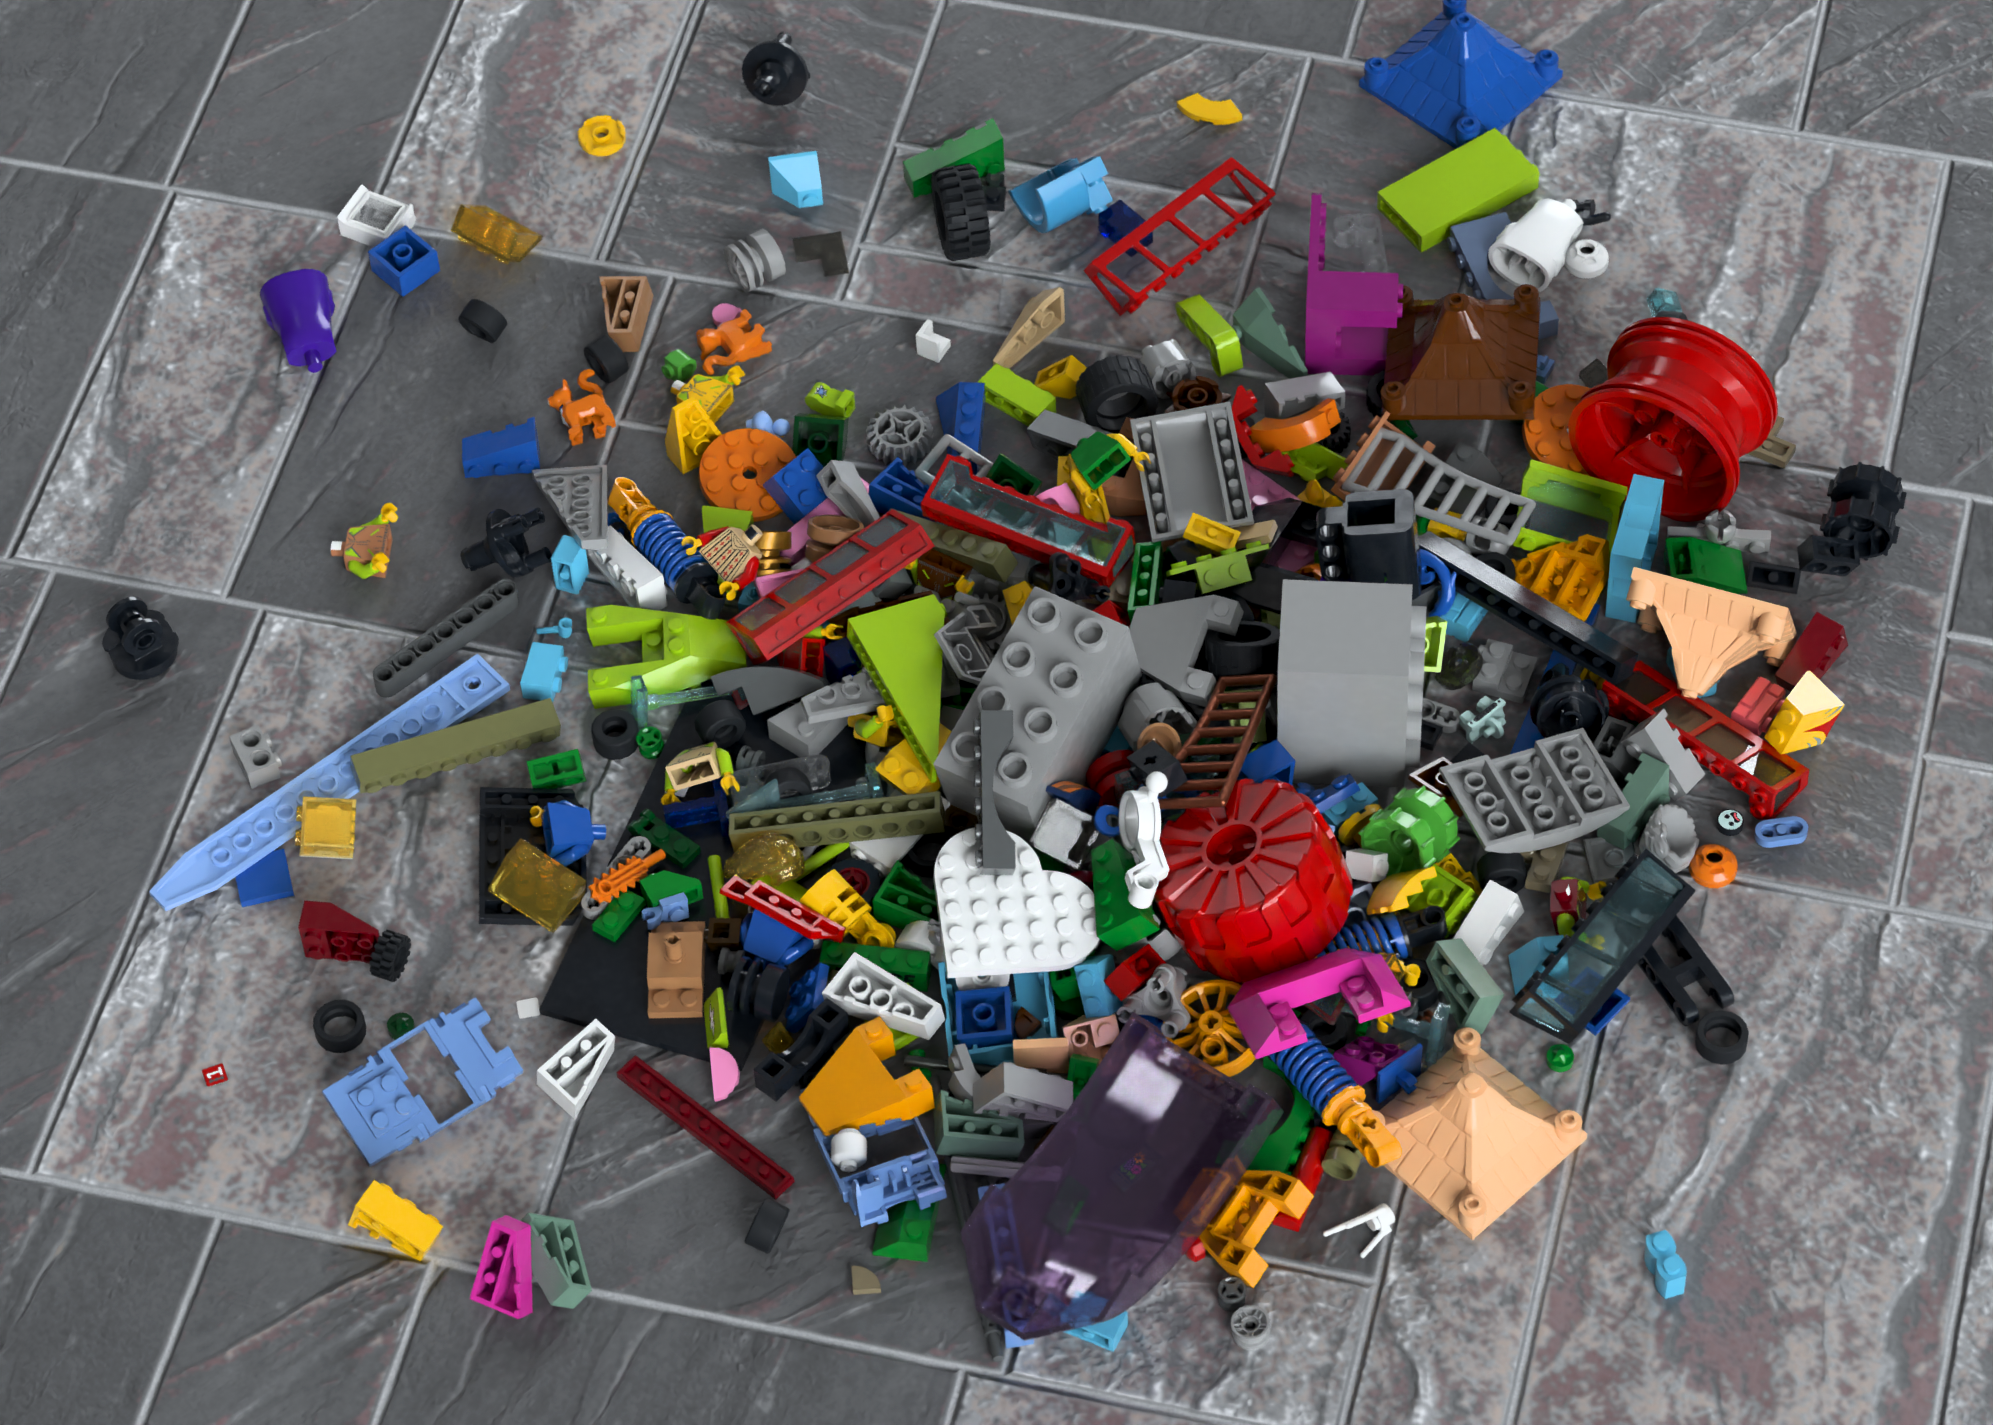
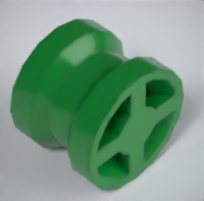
M652 726L645 727L636 736L639 752L644 758H659L665 745L659 729Z

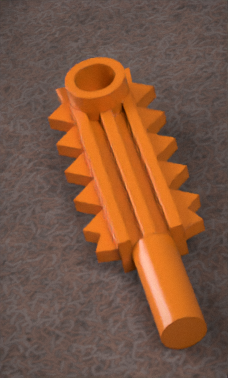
M659 849L642 860L641 858L637 859L633 855L631 859L626 858L625 865L618 863L617 870L610 868L609 875L602 873L601 880L593 878V884L588 886L591 890L590 898L598 901L599 904L603 901L610 903L611 896L619 897V891L627 893V886L635 888V881L640 883L639 880L648 876V868L666 858L665 852Z

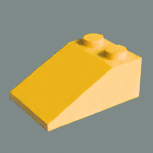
M941 723L939 724L938 755L952 732ZM906 738L893 747L875 768L883 780L903 795L936 792L941 787L938 775L936 782H930Z

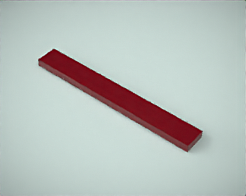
M636 1055L616 1072L618 1079L775 1200L795 1182L794 1176Z

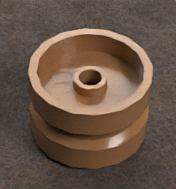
M839 515L811 517L808 520L807 534L811 539L806 542V558L815 562L864 528L863 523L856 519Z

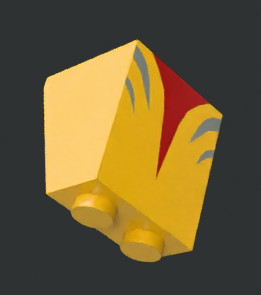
M1807 671L1785 699L1764 738L1781 755L1821 745L1843 709L1844 704L1811 671Z

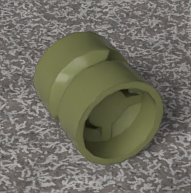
M1336 1129L1321 1165L1327 1174L1336 1179L1352 1180L1357 1173L1363 1154L1345 1134Z

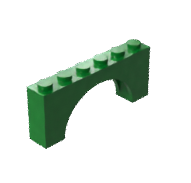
M1327 1048L1328 1052L1334 1056L1335 1050ZM1265 1056L1263 1057V1068L1280 1076L1292 1092L1294 1098L1292 1111L1286 1122L1276 1132L1264 1139L1249 1143L1225 1141L1216 1163V1169L1280 1171L1289 1176L1292 1175L1290 1170L1292 1165H1296L1301 1150H1299L1302 1143H1305L1310 1132L1309 1125L1313 1121L1315 1109L1311 1107L1309 1102L1297 1090L1296 1086L1291 1083L1290 1079L1284 1075V1072Z

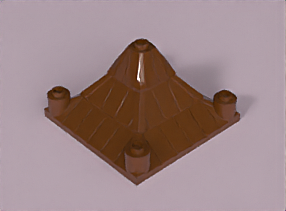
M1529 284L1521 285L1515 289L1514 299L1509 300L1477 299L1462 293L1448 294L1440 299L1414 300L1412 289L1403 285V299H1398V303H1403L1402 318H1397V328H1388L1384 385L1381 388V416L1385 411H1388L1390 415L1387 420H1534L1541 308L1538 289Z

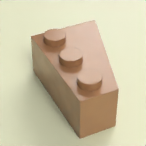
M600 277L609 337L617 343L622 352H639L653 300V293L647 277Z

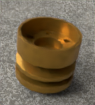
M761 531L763 535L755 543L762 552L756 577L791 571V569L780 568V563H791L790 558L780 556V551L791 549L792 532Z

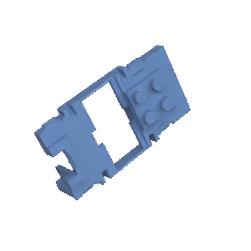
M476 997L468 1001L467 1004L464 1002L454 1008L447 1015L442 1011L438 1014L437 1018L434 1019L432 1017L378 1050L375 1056H368L365 1066L357 1067L344 1078L322 1090L326 1101L369 1167L395 1151L400 1152L413 1144L412 1141L415 1139L422 1143L495 1098L496 1089L504 1088L523 1073L522 1067L514 1057L509 1046L496 1053L483 1035L482 1027L488 1024L491 1019ZM423 1030H426L443 1058L446 1056L450 1057L458 1070L454 1072L456 1078L473 1102L472 1105L441 1124H438L419 1094L415 1097L411 1095L404 1084L409 1078L391 1052L392 1049Z
M808 1115L814 1128V1139L818 1142L820 1152L840 1194H842V1199L845 1203L849 1202L854 1216H858L861 1227L875 1222L881 1224L889 1221L886 1209L895 1204L916 1200L920 1210L931 1207L930 1203L947 1198L944 1187L945 1182L939 1172L938 1159L918 1117L902 1121L901 1118L886 1120L885 1125L876 1126L875 1123L861 1125L858 1131L867 1138L876 1134L881 1136L914 1124L926 1150L873 1166L862 1172L840 1179L828 1154L831 1153V1140L834 1135L824 1136L811 1116Z

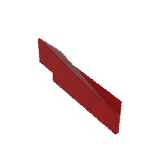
M734 875L720 889V894L757 909L809 939H831L839 943L843 942L845 927L760 880L752 885Z

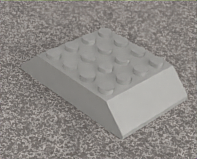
M1230 402L1130 420L1134 445L1138 448L1137 451L1146 452L1151 461V464L1146 460L1140 461L1145 471L1139 470L1152 543L1183 537L1193 512L1230 528L1254 524Z

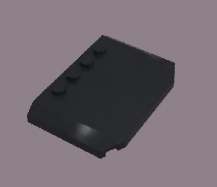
M480 787L479 924L574 925L582 912L581 900L587 893L586 855L559 871L555 869L553 879L543 881L540 875L547 870L539 872L537 869L538 863L541 861L551 863L552 859L547 857L543 825L534 827L530 821L532 817L530 813L531 808L539 806L543 810L547 802L556 803L567 800L578 807L584 808L575 798L573 789Z

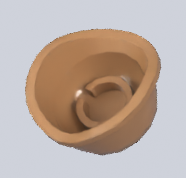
M1154 723L1147 726L1137 740L1138 750L1153 740L1173 756L1182 747L1178 733L1172 726L1166 723Z

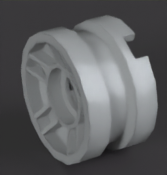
M1255 1305L1243 1306L1236 1310L1231 1317V1334L1234 1342L1246 1350H1256L1265 1346L1271 1337L1268 1313ZM1254 1326L1256 1327V1328H1255L1254 1330H1252V1331H1249V1330L1246 1329V1327H1247L1248 1329H1249V1328H1253Z

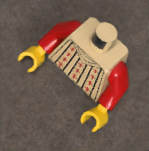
M753 524L745 532L739 528L726 526L698 535L696 539L692 536H687L683 538L682 546L686 544L693 545L692 548L686 550L688 555L695 554L697 547H701L699 552L725 581L719 587L720 594L730 590L726 594V598L732 601L736 597V590L741 591L756 579L762 552L755 543L761 538L763 533Z

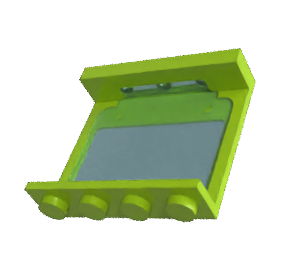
M1531 459L1522 476L1520 496L1534 500L1536 507L1524 527H1521L1513 546L1534 552L1561 542L1568 544L1577 541L1579 536L1589 534L1609 541L1610 567V556L1617 533L1620 506L1627 496L1628 487ZM1518 506L1517 517L1523 508L1521 506Z

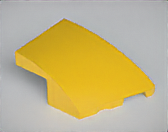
M1435 866L1387 876L1373 891L1366 909L1367 915L1393 912L1409 907L1407 896L1423 892L1421 881L1437 877Z

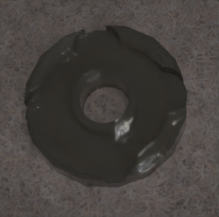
M1462 643L1459 644L1461 647L1456 649L1451 647L1443 653L1441 673L1436 672L1435 680L1444 689H1461L1470 684L1479 674L1483 665V656L1473 644Z

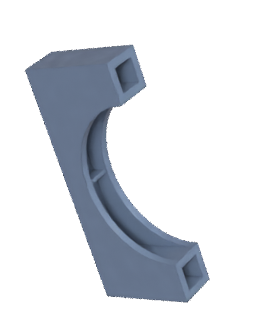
M1506 212L1450 227V237L1447 238L1449 250L1451 252L1454 251L1457 266L1459 269H1463L1466 285L1472 288L1474 298L1484 300L1514 299V297L1502 291L1494 283L1488 272L1490 263L1488 257L1489 248L1506 225L1511 224ZM1541 302L1539 339L1558 335L1559 318L1551 302Z

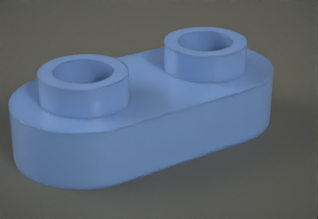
M1797 816L1763 820L1756 825L1754 838L1760 846L1765 848L1800 844L1807 838L1808 824L1804 819Z

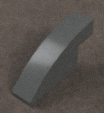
M770 665L750 666L710 676L718 696L743 688L753 715L761 714L830 685L828 680L812 673L789 667Z

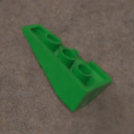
M939 1164V1172L943 1180L946 1173V1164ZM916 1200L904 1201L891 1206L887 1212L889 1221L881 1223L877 1228L873 1255L928 1262L940 1200L930 1203L931 1207L920 1210Z

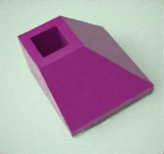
M1360 1036L1335 1051L1334 1058L1339 1061L1341 1067L1346 1069L1347 1075L1352 1076L1355 1082L1362 1086L1377 1077L1380 1070L1408 1051L1398 1049L1399 1047L1394 1044L1375 1042L1372 1037Z

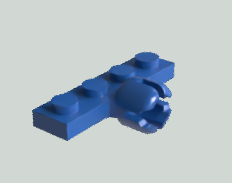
M1350 773L1346 776L1341 775L1335 778L1332 784L1324 789L1315 790L1308 783H1298L1299 788H1296L1298 793L1308 796L1314 802L1320 813L1360 791L1359 786Z

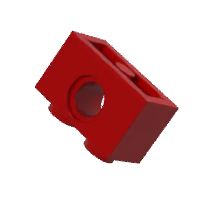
M1147 944L1123 961L1104 982L1122 1002L1147 984L1148 980L1153 976L1154 970L1160 964L1166 962L1150 944Z

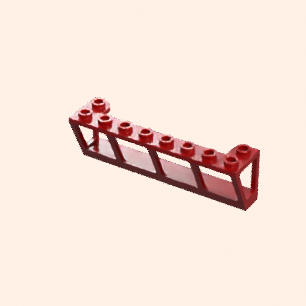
M1230 157L1094 259L1083 271L1119 316H1122L1127 311L1132 314L1149 298V292L1152 290L1155 293L1160 291L1167 285L1166 279L1171 276L1174 280L1185 271L1183 267L1189 263L1192 266L1202 258L1201 253L1207 250L1210 253L1220 244L1219 239L1224 236L1227 240L1238 231L1235 228L1240 223L1245 226L1250 221H1255L1272 205L1270 200L1276 193L1234 158ZM1234 171H1238L1263 191L1266 196L1256 202L1235 176ZM1227 175L1252 205L1251 208L1242 214H1239L1210 191L1213 185ZM1200 195L1206 196L1233 218L1231 223L1208 240H1203L1175 217L1177 212ZM1166 221H1169L1198 245V248L1173 267L1167 266L1139 242ZM1130 248L1137 250L1163 272L1161 276L1140 292H1135L1106 268L1108 264ZM1098 273L1129 297V301L1123 307L1098 278Z

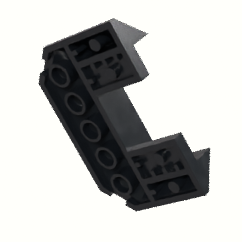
M1285 498L1255 506L1252 510L1254 523L1275 520L1278 528L1272 542L1267 543L1270 549L1245 555L1252 581L1226 588L1245 599L1250 606L1281 615L1283 579L1318 581V579L1282 569L1275 565L1291 540L1317 548L1316 515L1323 507L1293 498ZM1246 548L1236 549L1237 552L1246 550Z

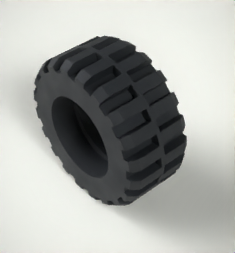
M968 163L936 169L931 177L932 199L938 234L946 258L951 261L985 256L990 251L991 245L989 218L982 183L976 167Z

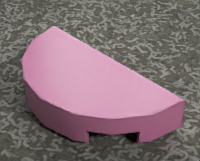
M709 1047L713 1096L715 1102L726 1099L728 1094L738 1085L740 1071L736 1060L729 1052L721 1048Z

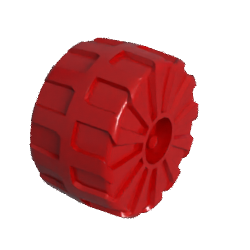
M1253 779L1237 780L1225 807L1187 808L1176 821L1169 820L1160 831V844L1169 867V872L1166 878L1158 882L1154 899L1170 932L1190 960L1202 971H1209L1222 980L1238 983L1247 982L1316 958L1324 951L1323 949L1333 940L1346 922L1350 896L1353 894V882L1339 843L1314 802L1308 796L1298 793L1289 783L1275 779H1267L1262 783H1255ZM1220 791L1213 794L1204 792L1196 797L1219 796Z

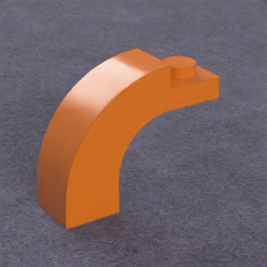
M1327 398L1308 412L1292 418H1263L1250 427L1253 433L1250 435L1253 444L1258 442L1263 452L1272 453L1277 449L1285 452L1306 447L1331 435L1330 429L1341 422L1335 399Z

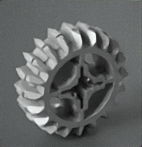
M905 404L902 408H897L894 405L892 410L884 407L883 414L876 412L875 418L870 419L869 426L866 429V443L872 455H875L877 461L883 459V462L887 465L899 457L906 467L907 462L911 461L915 464L917 458L924 459L925 453L930 452L934 441V432L929 417H925L923 411L917 412L915 407L907 409Z

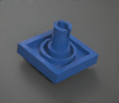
M820 962L813 969L808 970L801 979L793 982L789 990V995L791 996L790 1005L785 1013V1018L787 1019L785 1030L795 1034L806 1025L808 1016L824 1001L822 992L826 988L830 966Z

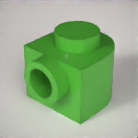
M677 349L664 357L665 365L661 367V370L666 378L684 382L695 372L697 362L681 349Z

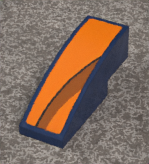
M1064 780L1048 785L1045 790L1058 808L1079 816H1083L1084 812L1093 815L1102 797L1098 792L1090 788Z

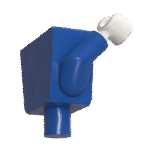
M748 906V914L743 919L740 927V943L743 946V950L748 956L754 958L753 961L757 959L763 963V971L770 963L780 966L789 965L809 950L820 948L823 939H809L751 906Z

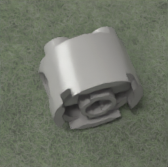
M1171 339L1156 345H1148L1141 351L1142 357L1140 361L1146 366L1156 395L1159 398H1170L1166 393L1173 392L1175 386L1180 381L1184 380L1185 383L1187 378L1194 380L1196 374L1195 366L1176 340Z

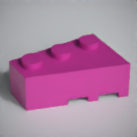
M507 1215L492 1221L470 1295L471 1300L517 1319L533 1313L531 1225Z

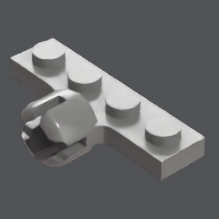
M1719 509L1710 512L1705 519V526L1667 527L1666 538L1694 537L1752 553L1769 552L1771 530L1737 529L1735 526L1736 518L1727 510H1723V515H1718Z

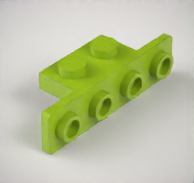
M1318 443L1282 452L1283 455L1288 453L1295 466L1291 470L1299 474L1305 481L1319 480L1325 476L1333 479L1341 467L1345 469L1348 465L1344 462L1346 458Z
M1259 540L1245 544L1246 550L1239 552L1234 547L1220 551L1222 556L1212 559L1211 554L1197 557V563L1187 565L1186 561L1171 564L1172 570L1166 571V575L1168 577L1194 569L1201 594L1252 581L1245 555L1270 549L1269 544L1261 545Z

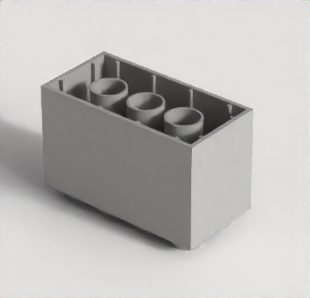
M1283 579L1278 655L1277 740L1296 760L1293 783L1332 784L1335 778L1341 775L1346 776L1350 773L1357 784L1363 782L1365 786L1404 788L1405 767L1420 768L1427 606H1412L1413 585Z
M1034 586L933 764L947 801L951 805L977 816L979 824V814L974 812L975 797H979V787H974V772L979 771L978 761H974V745H978V735L973 734L974 718H978L980 710H1013L1014 737L1010 745L1002 753L994 772V804L1005 830L1021 837L1033 850L1046 853L1067 816V811L1058 808L1045 791L1047 786L1061 780L1071 781L1084 786L1086 773L1090 765L1100 757L1123 714V705L1126 698L1141 683L1142 672L1129 627Z

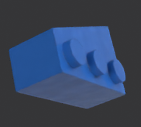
M535 417L528 418L527 423L515 427L513 423L505 425V430L492 433L489 430L463 438L462 463L465 478L503 476L519 473L528 474L532 470L540 469V447Z
M899 457L869 484V496L878 512L885 514L892 508L937 522L923 516L921 502L930 486L928 484L923 485L917 479L913 470L909 471L903 466V461ZM933 490L930 498L934 499L937 493Z

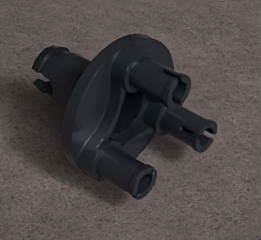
M784 32L779 33L777 38L772 41L761 42L754 46L746 55L742 65L743 81L749 92L761 102L769 105L782 106L792 103L800 97L807 86L808 79H810L807 65L800 53L790 46L792 37L787 32L785 35Z
M537 507L525 514L513 516L503 509L491 511L486 518V538L468 548H464L460 553L464 567L466 569L470 568V571H476L479 568L498 563L507 574L514 578H519L533 572L534 568L550 563L552 556L550 550L544 547L529 554L528 545L524 537V533L530 527L545 522L543 511Z

